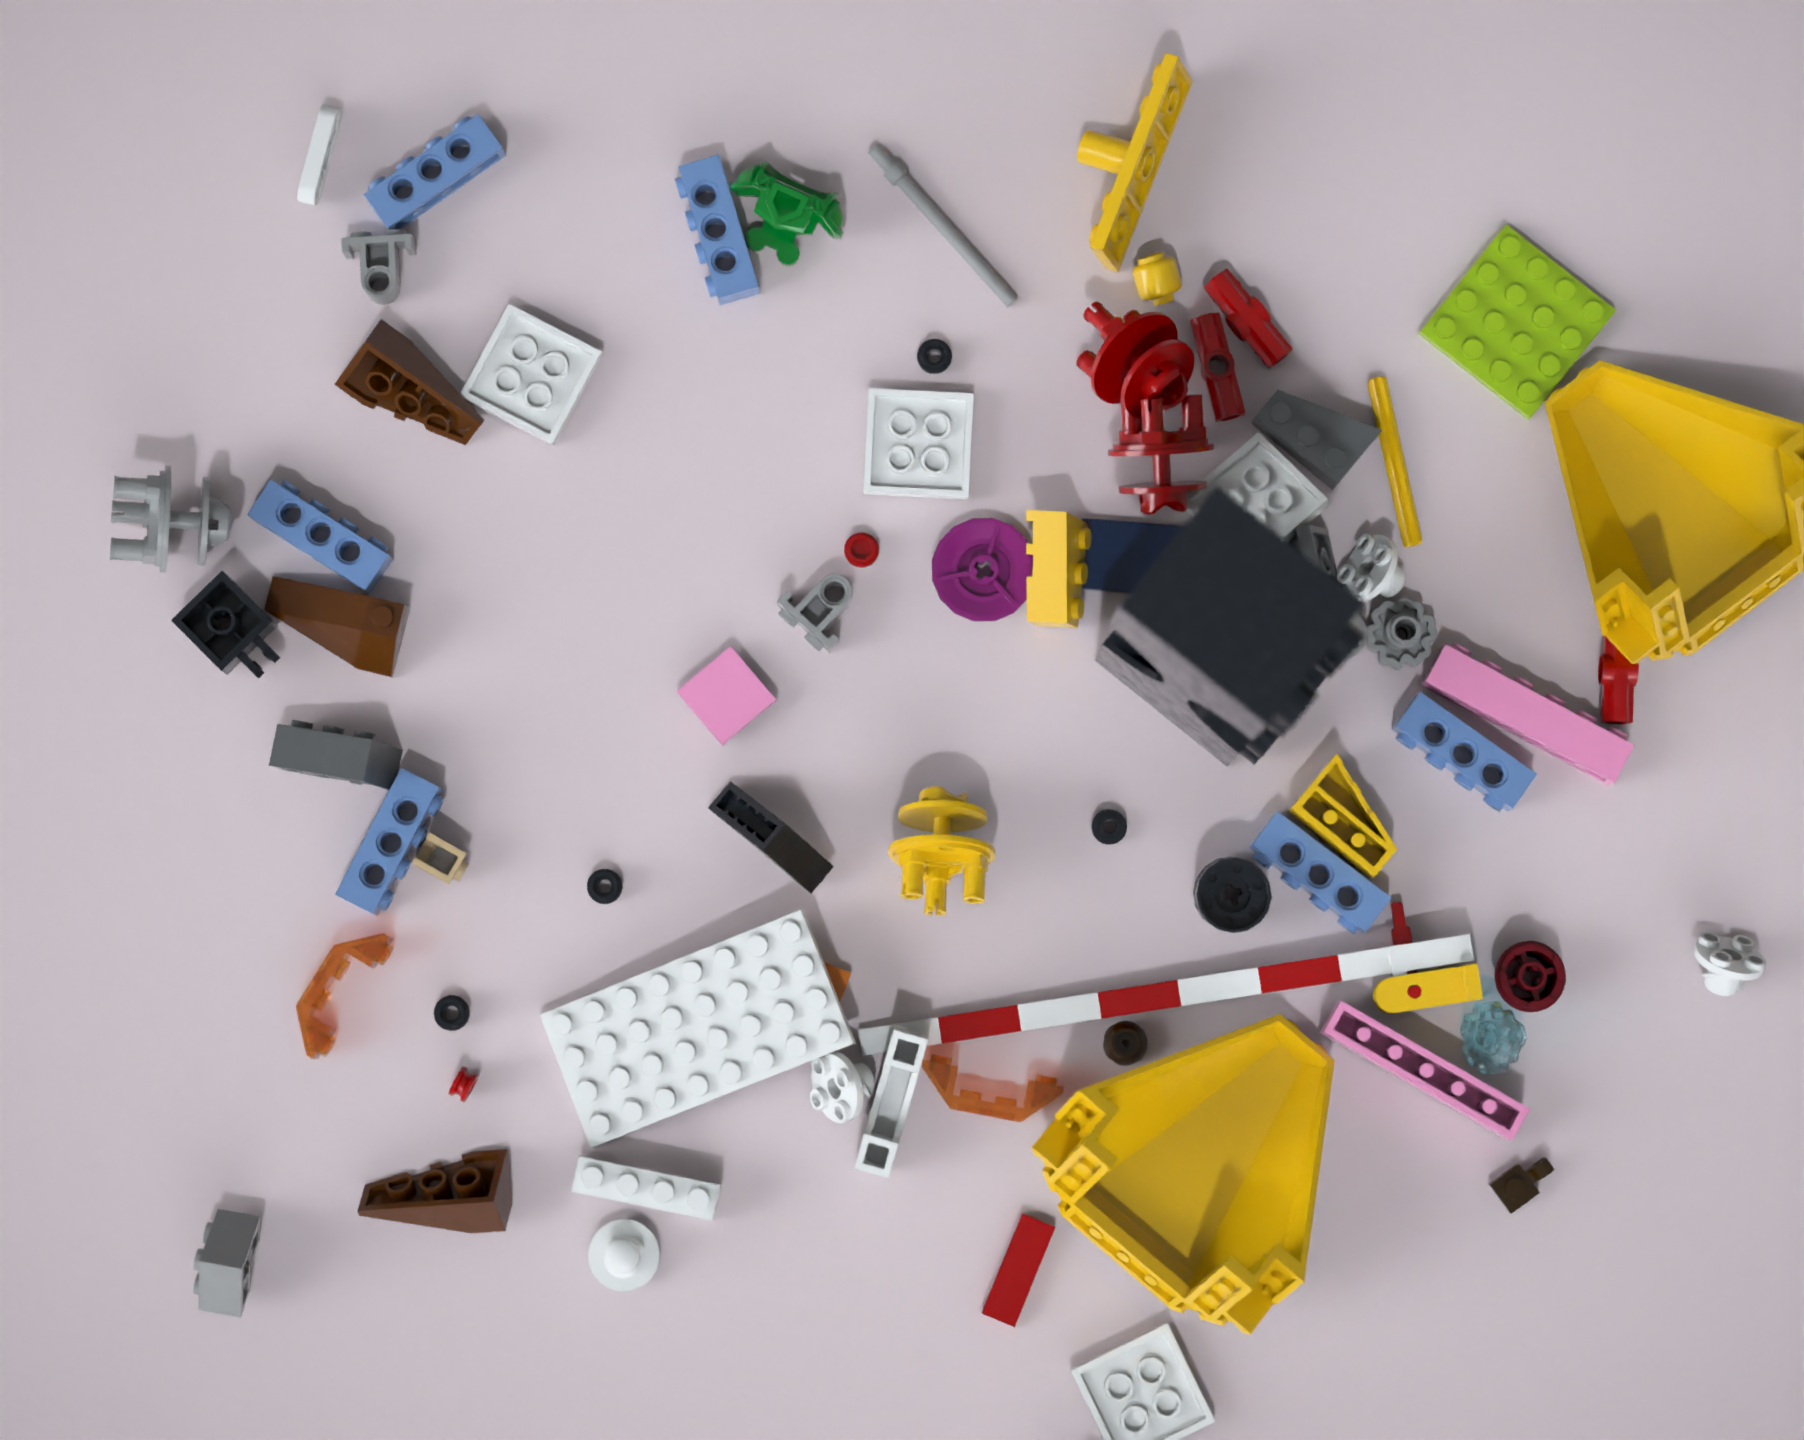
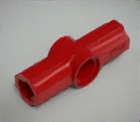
M1228 268L1214 276L1203 287L1204 291L1225 315V321L1231 331L1242 342L1246 341L1268 369L1278 364L1292 352L1293 348L1272 324L1271 316L1264 305L1256 297H1250Z
M1211 312L1190 319L1201 363V375L1207 386L1215 421L1225 422L1244 416L1246 412L1234 370L1235 362L1229 351L1220 313ZM1212 360H1220L1225 363L1227 371L1222 375L1213 374L1208 367V363Z
M1603 636V653L1600 654L1598 663L1599 685H1602L1601 723L1632 724L1634 687H1636L1638 682L1639 663L1632 664L1606 636Z

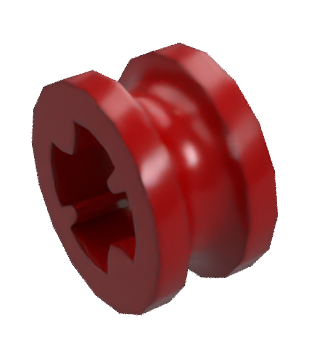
M465 1066L458 1072L448 1093L451 1096L458 1094L462 1102L468 1099L480 1075L476 1072L474 1074L468 1073V1068Z

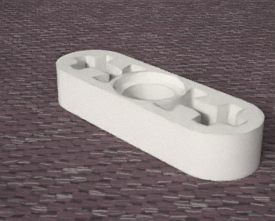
M327 105L320 107L299 183L298 202L316 206L320 200L340 125L341 109Z

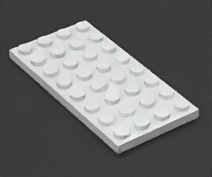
M803 909L540 1014L590 1148L855 1044Z

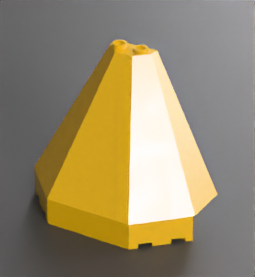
M1601 360L1591 367L1584 368L1573 381L1563 388L1556 389L1549 396L1548 400L1544 402L1602 636H1606L1632 664L1639 663L1646 656L1655 661L1671 658L1678 651L1684 656L1695 654L1804 571V424Z
M1277 1014L1078 1090L1054 1115L1055 1119L1031 1149L1034 1155L1038 1156L1045 1163L1042 1173L1050 1191L1058 1192L1061 1202L1058 1204L1061 1215L1171 1310L1184 1313L1188 1308L1199 1312V1317L1202 1320L1225 1326L1227 1322H1232L1240 1328L1241 1332L1251 1335L1273 1304L1277 1305L1301 1286L1305 1280L1335 1060L1327 1054L1320 1044L1313 1042L1304 1035L1293 1021L1284 1018L1281 1014Z

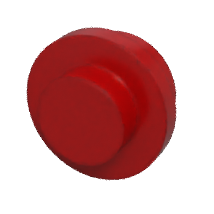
M864 532L855 533L847 539L844 546V554L851 565L858 568L869 567L878 558L879 545L872 535Z

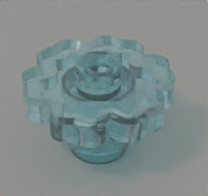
M1498 1001L1476 1003L1473 1006V1012L1464 1015L1463 1024L1460 1028L1461 1036L1465 1039L1462 1051L1467 1057L1469 1065L1473 1067L1479 1066L1481 1073L1484 1075L1506 1073L1509 1064L1518 1061L1519 1052L1525 1045L1527 1038L1523 1024L1515 1019L1511 1010H1503Z

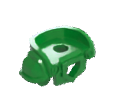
M762 160L760 165L755 164L752 168L744 170L736 181L731 182L729 186L730 190L737 196L758 197L754 213L760 216L764 222L761 228H752L745 234L746 246L751 251L760 252L767 246L777 251L776 255L781 264L792 266L797 263L800 255L798 247L794 244L796 236L813 235L818 223L833 239H842L844 234L842 231L844 214L840 208L841 203L837 200L839 194L836 192L823 193L804 186L782 175L770 163Z

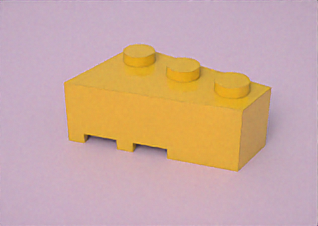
M1026 510V521H1033V543H1026V554L1033 555L1032 576H1027V621L1042 627L1078 629L1079 619H1082L1084 615V600L1081 598L1082 585L1087 582L1088 578L1085 555L1086 549L1090 548L1092 540L1091 530L1088 528L1089 524L1068 512Z
M1336 754L1291 806L1288 812L1366 877L1371 879L1378 874L1397 851V848L1374 811L1371 810L1364 799L1356 782L1354 783L1342 764L1341 758Z

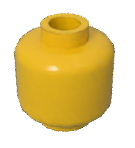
M1164 251L1137 259L1138 265L1133 268L1132 275L1140 299L1146 301L1153 300L1154 306L1173 301V293L1179 291L1182 287V280L1176 260L1172 256H1165Z

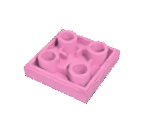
M731 646L677 690L681 698L722 746L777 701Z

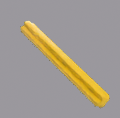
M1385 376L1369 379L1367 386L1376 426L1382 430L1379 434V440L1401 540L1404 547H1414L1422 543V536L1387 378Z

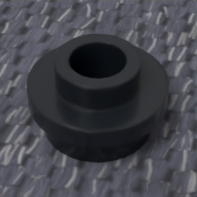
M929 339L919 347L917 361L925 372L940 374L950 366L952 352L944 341ZM938 352L941 355V360L937 363L930 362L928 360L929 353Z
M1105 809L1096 814L1092 821L1091 829L1097 841L1102 844L1112 845L1123 839L1127 831V823L1120 812L1113 809ZM1111 820L1116 824V830L1113 833H1106L1103 830V823L1105 821Z
M599 869L588 879V894L599 904L613 903L622 893V880L613 870ZM603 880L611 882L612 888L608 893H601L599 891V883Z
M445 996L437 1002L434 1008L436 1023L448 1031L461 1029L466 1025L470 1017V1009L467 1002L459 996ZM451 1006H455L459 1011L458 1017L454 1020H450L446 1016V1011Z

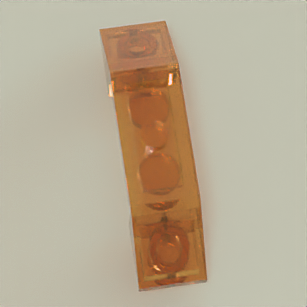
M381 933L333 945L296 1004L304 1047L308 1057L317 1060L320 1055L326 1057L337 1040L333 1037L337 1029L316 1017L313 1013L316 1009L321 1011L332 995L328 989L335 979L340 981L351 965L347 961L349 956H353L371 968H376L378 963L383 966L393 952L394 947L390 944L394 938Z
M931 1054L930 1061H922V1069L949 1109L1022 1122L1063 1094L1064 1087L1056 1085L1058 1078L1036 1074L1035 1081L1027 1080L1022 1108L1016 1107L1017 1100L996 1096L995 1103L981 1100L982 1093L961 1089L960 1096L953 1095L958 1066L951 1065L952 1058Z

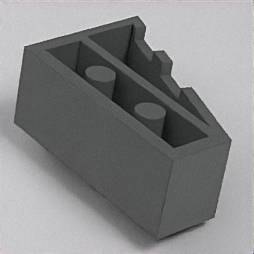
M1280 390L1274 393L1252 422L1257 429L1332 490L1382 431L1379 428Z
M292 720L291 726L277 724L269 766L316 777L350 781V783L358 785H373L384 790H390L398 775L403 750L375 741L376 734L355 730L354 736L343 735L344 729L323 725L322 731L312 730L313 724L298 720Z

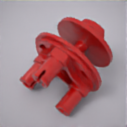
M1098 301L1091 304L1096 312L1087 307L1083 317L1101 332V338L1104 342L1097 355L1089 350L1081 353L1076 361V366L1091 378V386L1096 396L1109 404L1122 403L1126 411L1142 418L1141 399L1163 398L1162 407L1164 411L1177 406L1189 391L1187 383L1194 368V354L1187 344L1177 340L1178 333L1175 323L1161 312L1140 314L1134 309L1127 312L1122 319L1119 316H1113Z
M1202 394L1186 395L1181 401L1182 427H1179V431L1164 430L1163 398L1141 399L1142 418L1131 415L1124 409L1121 403L1122 430L1119 431V443L1113 444V449L1108 450V456H1152L1154 482L1118 486L1120 494H1139L1140 512L1145 515L1155 514L1166 505L1174 511L1185 512L1188 509L1187 491L1207 488V481H1171L1170 454L1214 450V444L1208 443L1206 438V426L1203 423Z

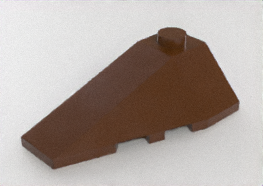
M382 319L334 384L364 406L372 409L379 406L394 412V417L405 421L406 418L424 424L426 430L463 445L468 443L484 422V419L416 345Z
M273 576L264 608L272 616L358 670L393 678L410 609L405 604Z
M507 1149L473 1151L463 1154L461 1161L445 1166L442 1165L441 1161L430 1164L429 1171L413 1176L404 1172L365 1184L357 1212L359 1216L465 1233L506 1231L512 1208L509 1152Z

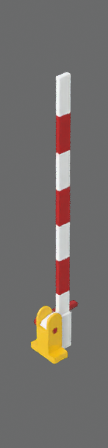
M1393 902L1390 905L1394 926L1391 929L1393 946L858 1029L862 1056L888 1051L895 1026L929 1035L927 1046L1386 974H1391V977L1381 980L1373 990L1375 1005L1385 1013H1399L1483 999L1477 963L1420 973L1417 971L1419 969L1474 961L1470 934L1413 943L1410 927L1406 926L1403 904L1401 902Z

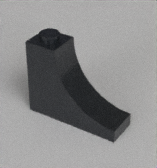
M731 781L708 807L717 817L745 838L809 893L816 889L834 867L785 822Z

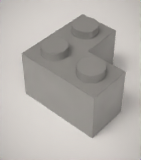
M218 1209L213 1223L207 1222L203 1236L204 1249L198 1248L194 1260V1270H199L193 1293L199 1295L198 1310L236 1317L242 1316L250 1292V1268L260 1241V1216Z

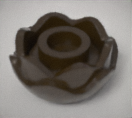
M1120 1021L1106 1030L1103 1049L1106 1056L1116 1064L1129 1066L1144 1057L1147 1051V1036L1144 1030L1134 1022ZM1123 1040L1129 1041L1127 1047L1122 1045Z

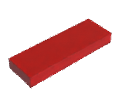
M1022 1213L981 1314L1015 1327L1056 1227Z

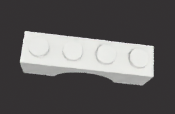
M895 1026L855 1163V1169L889 1178L929 1035Z
M579 1156L571 1192L713 1221L722 1184Z

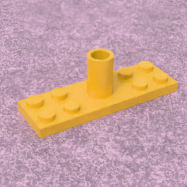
M1165 53L1162 63H1158L1154 69L1152 76L1153 86L1149 96L1146 95L1141 102V117L1131 142L1093 130H1087L1082 136L1078 147L1077 160L1080 164L1118 175L1112 191L1107 192L1102 203L1103 214L1100 222L1093 226L1089 237L1090 248L1104 267L1118 273L1193 83L1179 57Z

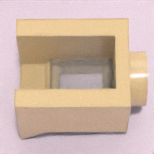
M430 832L417 856L412 861V864L447 884H450L452 879L459 882L469 865L468 862L463 860L467 853Z

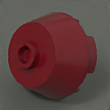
M1522 941L1510 946L1503 952L1496 964L1494 978L1500 996L1508 1005L1523 1012H1538L1549 1008L1560 998L1566 983V971L1560 956L1551 947L1537 941Z

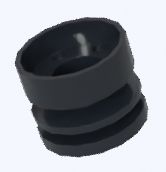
M1232 856L1218 858L1206 865L1197 876L1193 889L1195 907L1202 919L1216 929L1230 933L1248 931L1259 924L1269 911L1272 898L1270 882L1262 869L1248 860ZM1228 884L1232 888H1239L1240 894L1235 896L1237 902L1233 904L1228 899L1223 900L1221 896L1226 892L1225 886Z

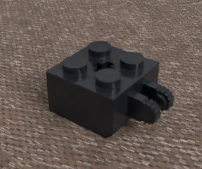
M221 571L171 619L210 661L227 675L242 662L257 678H260L264 674L262 667L248 656L257 646L268 660L276 663L281 658L264 641L278 625L224 571ZM231 615L230 627L219 631L222 627L219 620L222 617L230 619Z

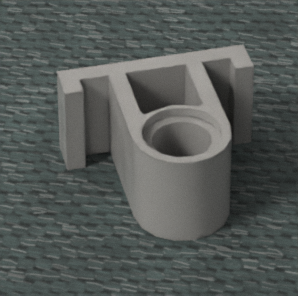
M392 229L385 231V235L371 236L370 232L359 231L351 233L350 237L341 238L342 253L346 259H354L353 252L360 253L361 284L370 300L380 305L390 304L396 300L400 294L399 249H406L409 255H416V241L412 234H406V230ZM386 277L389 279V285L384 291L378 292L372 289L373 283L377 278Z
M827 575L820 580L795 608L790 604L793 601L792 595L786 591L777 601L778 606L781 608L778 614L793 628L796 624H799L807 632L804 638L816 650L820 651L824 647L830 653L839 644V638L833 634L828 639L824 633L851 604L853 596L851 584L841 575ZM833 585L840 586L845 591L843 599L839 602L827 600L825 597L827 588Z

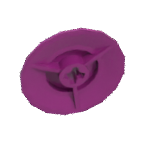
M972 518L954 526L939 541L932 558V582L940 600L954 614L974 622L997 621L1015 613L1027 600V576H1032L1033 555L1026 554V543H1028V540L1012 525L994 518ZM985 563H989L991 565L990 572L993 575L991 577L985 575L982 579L977 578L978 570L975 566L977 564L983 566Z

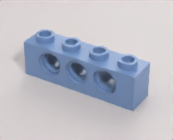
M479 114L473 118L467 116L454 125V131L444 138L442 136L434 138L425 146L426 151L416 158L410 156L397 165L395 173L387 178L385 176L379 177L368 186L369 191L364 196L388 230L404 228L506 156L503 147ZM466 145L471 148L467 157L463 159L453 157V152L458 146ZM437 165L442 168L441 174L437 178L428 179L424 177L428 167ZM409 185L413 187V193L410 197L406 199L396 197V192L401 186Z
M719 154L680 165L681 177L675 178L680 198L687 197L691 210L685 211L690 231L697 230L701 243L694 245L700 265L708 264L711 275L704 278L710 298L717 296L719 304L723 305L760 294L759 285ZM709 191L716 198L709 205H701L697 202V197L700 193ZM713 224H720L725 227L726 231L719 238H711L706 234L707 229ZM723 257H731L735 260L736 264L729 271H721L716 267L718 260Z
M270 479L247 515L258 524L370 595L393 561L386 553L389 547L372 536L366 541L356 534L359 528L342 517L339 522L327 516L330 509L313 498L308 504L297 497L301 491L285 480H282L279 485ZM293 507L300 508V519L293 524L286 523L285 513L287 510ZM321 526L330 527L331 534L329 539L322 543L315 542L314 533L316 529ZM350 545H358L360 547L359 557L351 562L345 561L343 558L344 550Z
M1422 692L1415 695L1391 729L1398 734L1395 738L1402 745L1411 750L1417 747L1427 754L1424 759L1429 764L1441 771L1444 767L1456 775L1454 777L1456 783L1469 791L1475 788L1485 795L1483 801L1499 812L1502 808L1506 811L1513 809L1537 775ZM1427 725H1435L1440 729L1441 740L1439 743H1431L1425 738L1424 730ZM1462 745L1469 750L1470 760L1467 764H1461L1455 760L1453 751L1456 746ZM1485 766H1493L1498 770L1499 781L1497 784L1492 785L1484 780L1482 773Z
M401 768L335 895L378 916L380 910L385 912L394 898L395 893L391 889L396 879L402 880L411 865V861L407 859L413 847L419 848L426 837L428 829L424 828L429 816L435 817L443 804L444 798L440 796L443 789ZM409 802L415 803L418 808L417 816L411 821H403L400 816L402 806ZM391 834H398L401 838L399 850L394 853H387L384 849L386 837ZM373 866H382L385 872L383 881L377 885H371L367 878L368 871Z
M1278 811L1271 817L1249 846L1255 852L1252 855L1253 859L1267 869L1274 866L1283 873L1280 877L1283 882L1296 891L1300 887L1312 895L1309 898L1312 904L1323 912H1326L1328 909L1332 910L1340 916L1337 922L1353 934L1357 930L1361 933L1367 932L1391 900V897ZM1291 844L1297 848L1299 856L1295 863H1286L1282 860L1280 850L1283 845ZM1312 866H1321L1326 871L1327 879L1323 885H1316L1309 879V870ZM1347 887L1354 892L1355 902L1351 907H1345L1339 903L1337 893L1340 888Z

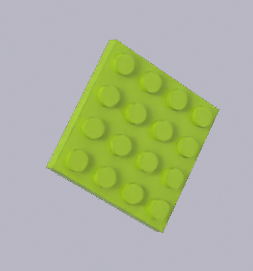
M1506 224L1421 329L1419 335L1529 420L1616 312V309Z

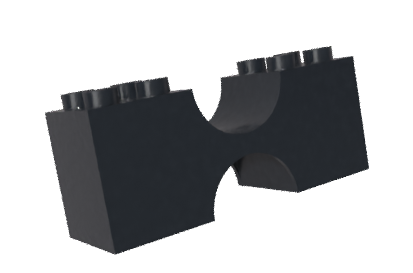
M1216 486L1120 604L1110 625L1114 630L1102 644L1095 661L1224 765L1228 766L1239 754L1255 765L1279 736L1283 738L1288 730L1292 729L1319 695L1316 690L1326 677L1330 679L1366 637L1367 633L1351 621L1365 603Z

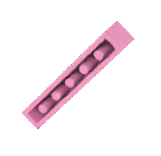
M1452 643L1451 647L1445 644L1440 648L1421 684L1422 686L1607 785L1615 783L1634 747L1632 743L1627 741L1628 736L1625 733L1609 727L1608 731L1595 724L1597 719L1590 714L1580 710L1575 714L1564 708L1566 703L1560 698L1548 693L1544 697L1532 691L1534 685L1519 677H1515L1512 680L1502 675L1503 669L1487 660L1480 663L1470 657L1471 652L1458 644Z
M1343 1001L1336 1002L1319 1032L1505 1140L1514 1139L1530 1110L1523 1104Z

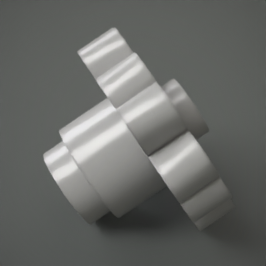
M1402 598L1395 605L1391 601H1385L1370 614L1372 625L1367 627L1368 638L1366 648L1372 653H1378L1380 665L1389 666L1393 670H1399L1405 664L1417 667L1431 655L1432 649L1429 643L1437 638L1438 633L1435 628L1434 617L1423 615L1424 607L1420 602ZM1396 629L1404 630L1406 633L1405 640H1401L1396 636Z

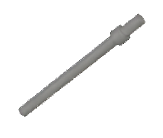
M879 144L873 146L868 154L884 170V177L892 186L897 185L1006 307L1012 305L1017 300L1014 293L907 176L909 172L900 162L895 163Z

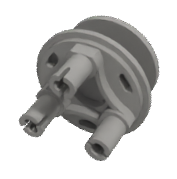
M165 466V471H160L159 476L147 475V479L114 476L113 499L126 498L142 499L145 501L144 503L112 500V511H121L123 513L111 512V523L143 524V527L147 528V536H144V540L111 538L110 560L142 561V564H155L156 567H160V572H166L169 528L198 530V565L205 566L207 546H217L229 539L231 511L229 506L219 498H210L209 477L202 478L199 512L170 510L171 466ZM209 520H217V524H210Z

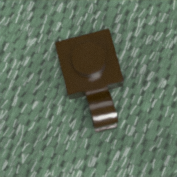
M1544 1157L1525 1171L1516 1163L1490 1182L1489 1186L1508 1212L1512 1214L1540 1193L1534 1184L1555 1169L1547 1158Z

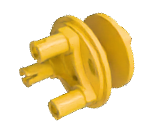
M941 786L925 788L919 793L918 802L904 805L898 811V820L902 824L914 829L930 831L933 834L902 838L894 841L888 847V856L897 865L902 867L900 897L908 900L923 898V884H925L924 914L932 916L934 911L935 916L947 914L946 885L950 884V879L960 873H964L963 901L969 904L984 903L985 872H988V865L995 859L996 855L995 848L987 842L965 836L951 835V832L969 831L984 826L987 823V812L977 805L967 803L968 795L966 793L955 796Z

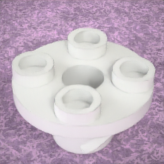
M1363 534L1357 540L1355 549L1349 556L1346 564L1338 570L1337 581L1362 602L1368 601L1378 594L1384 597L1396 595L1405 582V572L1397 565L1398 550L1396 544L1384 535L1371 536Z
M1711 932L1700 934L1694 948V956L1702 966L1708 969L1707 972L1701 975L1705 978L1704 985L1710 992L1720 996H1732L1737 990H1742L1744 981L1755 980L1763 975L1766 961L1761 953L1753 948V940L1742 935L1729 938L1718 936Z
M835 1051L812 1060L811 1081L813 1090L810 1092L812 1106L816 1110H822L834 1122L845 1123L854 1120L862 1109L863 1097L867 1096L870 1098L874 1089V1076L870 1068L863 1063L853 1064L845 1055Z
M619 1219L605 1224L593 1236L588 1250V1262L593 1275L602 1285L615 1291H632L642 1287L654 1276L660 1261V1248L655 1235L642 1223L630 1219Z

